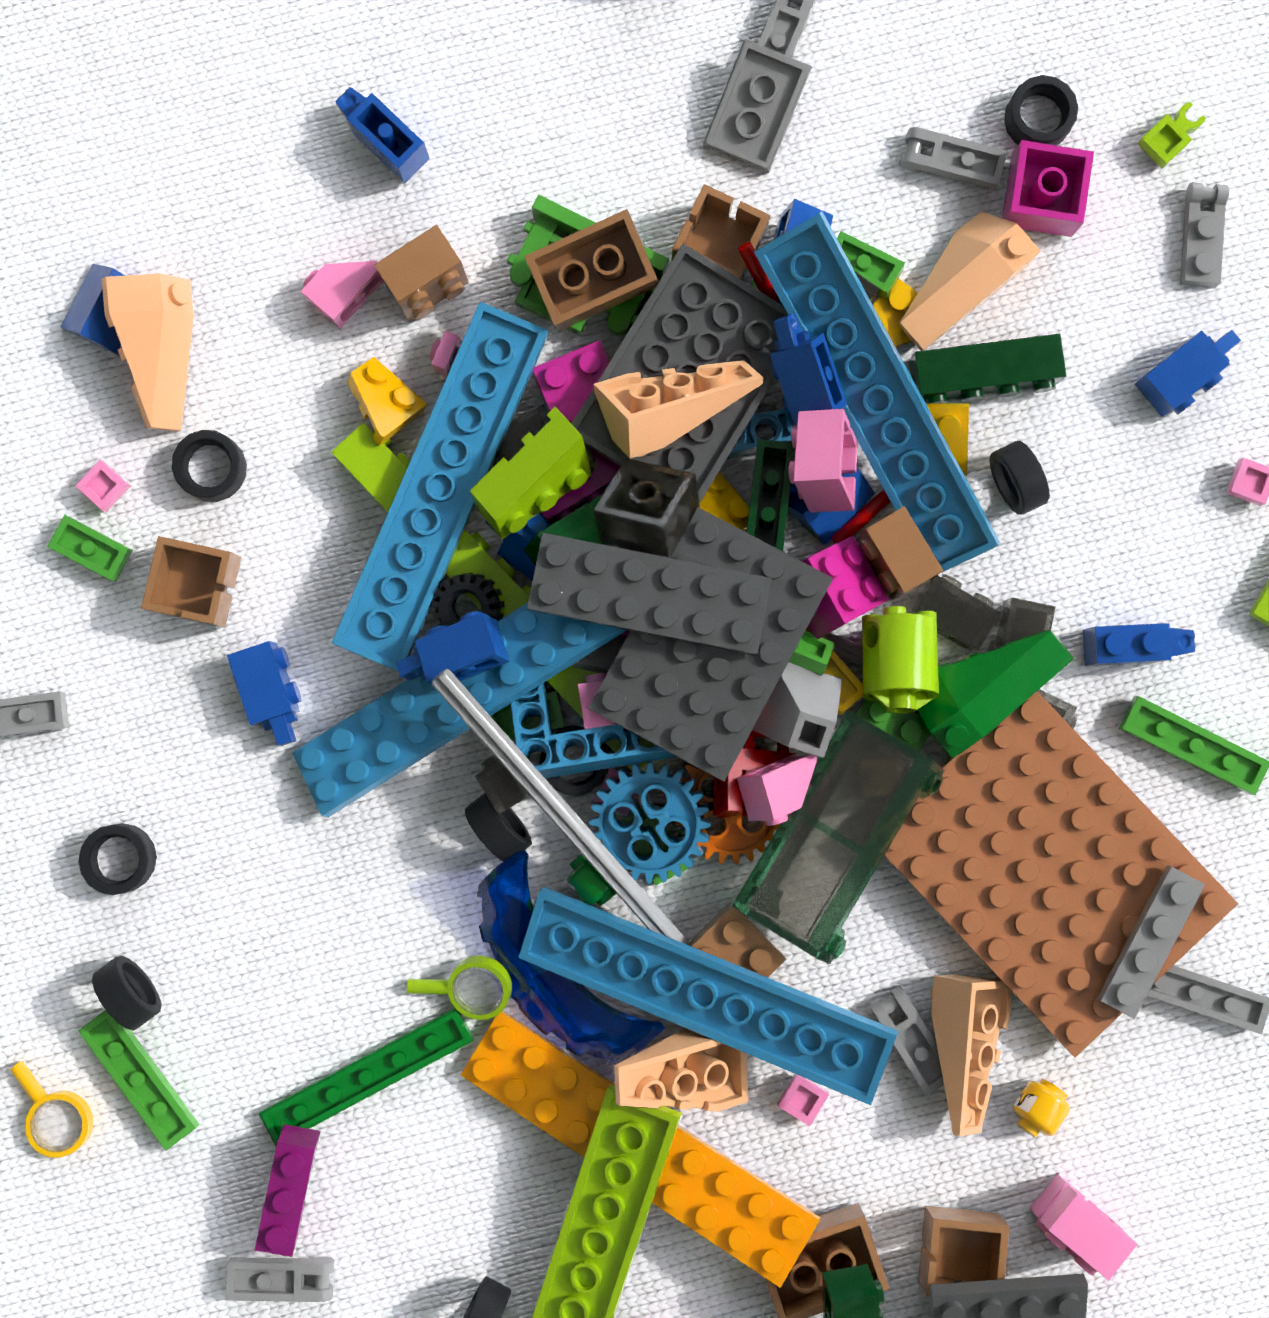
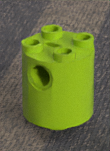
M890 606L883 608V615L871 614L862 616L863 698L869 701L880 702L886 707V712L896 714L915 712L932 699L937 698L939 695L937 613L934 611H919L911 614L906 613L905 607Z

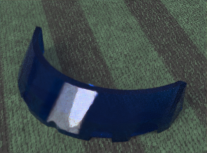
M526 850L519 851L494 868L478 886L477 897L482 898L483 922L479 925L482 942L489 943L495 960L508 971L512 981L510 998L516 1001L520 1011L545 1035L552 1032L566 1042V1050L579 1057L586 1053L608 1060L607 1065H616L637 1054L661 1033L665 1027L659 1021L644 1020L623 1013L599 999L582 984L518 958L534 910L528 885L529 854Z

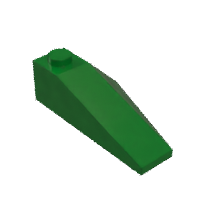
M1051 629L1006 643L1004 647L983 654L978 652L969 655L970 658L950 665L948 663L939 665V695L919 708L918 712L931 734L948 754L955 758L984 738L1073 660V656Z

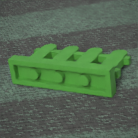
M538 194L532 205L535 223L527 221L524 232L528 233V236L519 254L516 256L511 253L507 259V264L512 266L510 269L511 282L517 287H522L529 283L533 275L524 256L562 239V237L556 235V232L569 236L596 222ZM644 246L659 282L668 268L669 258ZM654 289L648 291V293L652 294ZM647 292L604 311L609 314L607 327L612 334L622 335L628 330L630 324L633 325L638 317L636 312Z

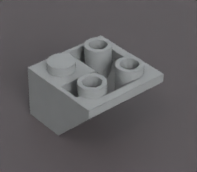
M788 662L752 730L787 747L824 758L837 721L842 679L823 673L821 676Z

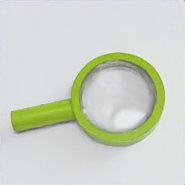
M471 956L457 964L449 980L408 979L407 993L448 995L455 1009L464 1016L476 1020H486L497 1016L504 1010L512 993V981L508 971L498 961L486 956Z

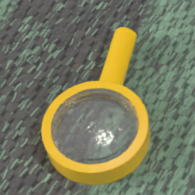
M23 1060L10 1069L11 1073L34 1103L25 1120V1132L31 1146L40 1154L51 1158L68 1156L82 1147L88 1140L93 1128V1116L87 1102L79 1095L70 1091H55L47 1094Z

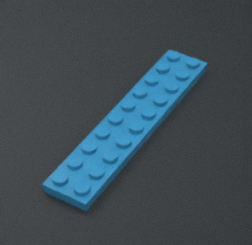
M823 212L818 213L756 250L754 253L788 315L795 313L802 331H807L810 337L824 333L847 402L842 409H844L850 428H852L859 445L895 510L906 507L942 569L946 571L999 546L1000 541Z
M479 302L332 644L398 671L396 663L411 655L415 646L414 640L418 639L431 609L432 600L436 597L434 593L437 588H440L475 507L470 490L490 471L549 335L547 329Z
M528 603L498 621L510 662L463 680L461 683L491 716L627 630L528 611ZM421 676L402 682L292 754L321 816L329 818L463 734L470 727L433 685L427 683Z
M546 887L539 891L518 957L868 1105L872 1104L898 1034V1030Z

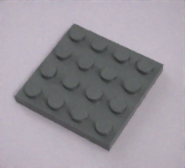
M1084 1273L932 1284L930 1285L929 1318H1086L1088 1283Z

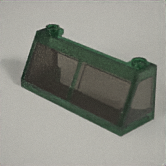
M847 711L829 742L824 758L820 757L815 765L802 807L787 814L788 820L779 825L736 897L732 907L816 959L831 964L833 959H837L846 947L845 931L842 929L843 924L917 799H924L929 795L932 796L937 793L943 782L942 775L945 770L934 760L856 714Z

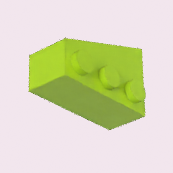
M556 407L547 414L551 420L535 436L528 432L521 439L525 446L509 462L503 457L470 490L476 509L502 539L510 533L520 531L527 524L528 520L541 511H547L552 508L559 498L570 490L580 488L592 475L582 435Z

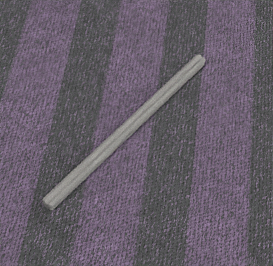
M449 669L440 672L432 681L433 687L646 928L688 945L687 939Z

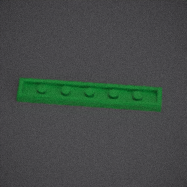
M453 1008L265 1108L259 1113V1116L276 1147L284 1124L310 1129L471 1043L474 1037L462 1014Z

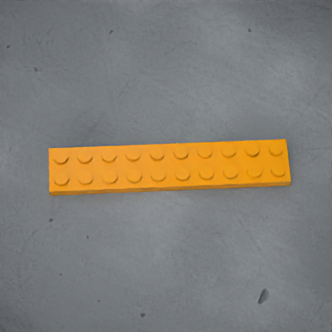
M502 1011L494 1018L461 1073L462 1077L582 1157H585L606 1090L610 1084L615 1085V1083L505 1011ZM678 1125L652 1203L781 1288L818 1225L820 1217Z

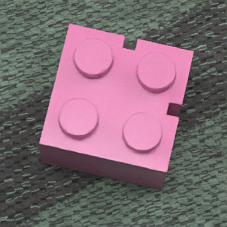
M844 409L799 411L797 426H793L791 431L793 449H796L795 461H790L789 479L791 484L796 485L799 499L804 500L810 512L854 511L855 477H842L841 474L856 473L858 441L852 428H850V423Z
M1057 1173L1030 1206L1032 1212L1039 1218L1035 1225L1045 1233L1044 1235L1062 1251L1065 1249L1075 1258L1074 1261L1087 1273L1094 1276L1098 1271L1109 1281L1138 1244L1114 1220L1090 1200L1086 1201L1083 1194Z

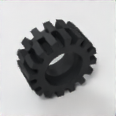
M464 573L452 576V578L442 582L443 586L437 588L434 595H437V599L432 600L431 607H436V613H432L433 619H439L440 624L437 626H450L460 622V617L455 607L456 601L461 594L471 593L480 601L481 612L496 619L498 622L504 615L500 613L501 608L505 607L504 601L499 599V595H502L500 588L495 590L493 587L495 582L491 579H484L485 575Z

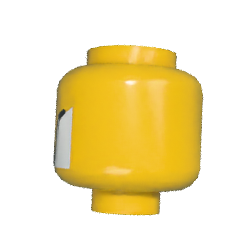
M1043 1078L1040 1083L1037 1081L1028 1082L1013 1105L1014 1113L1020 1118L1017 1125L1035 1138H1037L1039 1133L1046 1136H1054L1070 1112V1106L1066 1102L1068 1095L1056 1085Z

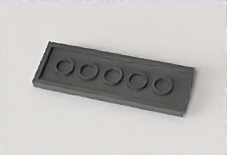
M542 533L527 610L756 656L758 654L772 578Z

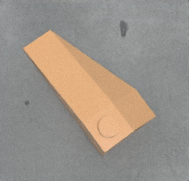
M984 212L978 213L953 234L898 326L920 351L926 350L1022 272L1041 250L1017 223Z
M161 273L102 278L105 317L109 328L115 327L122 347L117 350L121 360H127L134 381L131 388L146 428L173 432L181 431L194 318L190 279Z
M741 360L700 365L696 372L676 373L675 368L662 369V376L641 378L640 372L627 373L594 383L593 385L612 440L631 459L645 456L650 452L668 446L762 385L763 377L748 363Z
M960 974L934 975V982L931 988V1016L953 1135L961 1137L981 1133L992 1091L991 1083L987 1079L993 1063H999L1001 1051L995 1048L1000 1029L1007 1030L1012 991L1000 978Z
M687 1028L614 1065L616 1104L620 1106L648 1108L669 1106L681 1110L701 1108L706 1111L719 1112L748 1102L746 1053Z

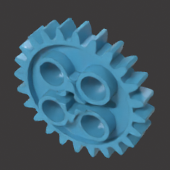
M653 761L648 763L646 771H642L639 764H633L631 775L624 768H621L618 771L620 782L609 777L606 783L611 791L599 789L597 792L598 797L604 802H595L591 805V809L600 815L589 820L590 825L599 827V830L593 834L603 841L602 844L625 870H632V878L635 881L640 873L645 874L647 884H651L654 874H659L663 883L666 882L669 870L677 877H680L682 874L681 863L692 868L694 861L690 854L702 856L704 851L697 842L705 843L709 840V835L700 830L711 826V820L701 818V815L709 811V805H698V801L703 797L704 792L697 791L692 793L690 790L695 780L692 778L685 783L680 781L682 769H679L673 776L669 775L668 763L663 765L660 772L655 771ZM654 788L664 791L667 796V802L660 806L652 804L647 796L648 791ZM633 793L639 795L648 818L654 819L656 817L658 819L655 830L662 841L668 846V851H663L660 847L654 829L650 825L646 827L642 825L645 814L633 799ZM621 806L630 808L634 813V821L630 823L619 821L615 814L616 809ZM677 821L685 827L686 834L682 837L674 838L667 833L666 825L669 822ZM639 839L649 841L653 847V852L649 855L637 853L634 848V842Z

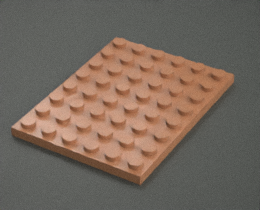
M1038 691L984 738L955 758L951 757L867 836L874 846L1074 1058L1122 1014V1012L1098 1000L1097 996L1167 865L1204 883L1205 886L1154 983L1239 904Z

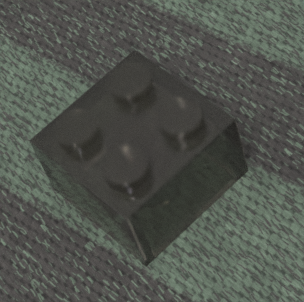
M626 458L594 509L600 542L671 558L686 532L695 511L700 507L696 474Z

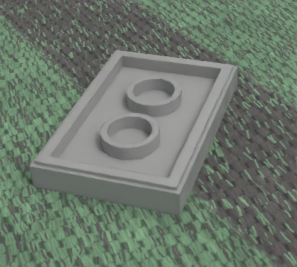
M744 39L703 146L770 173L812 66Z

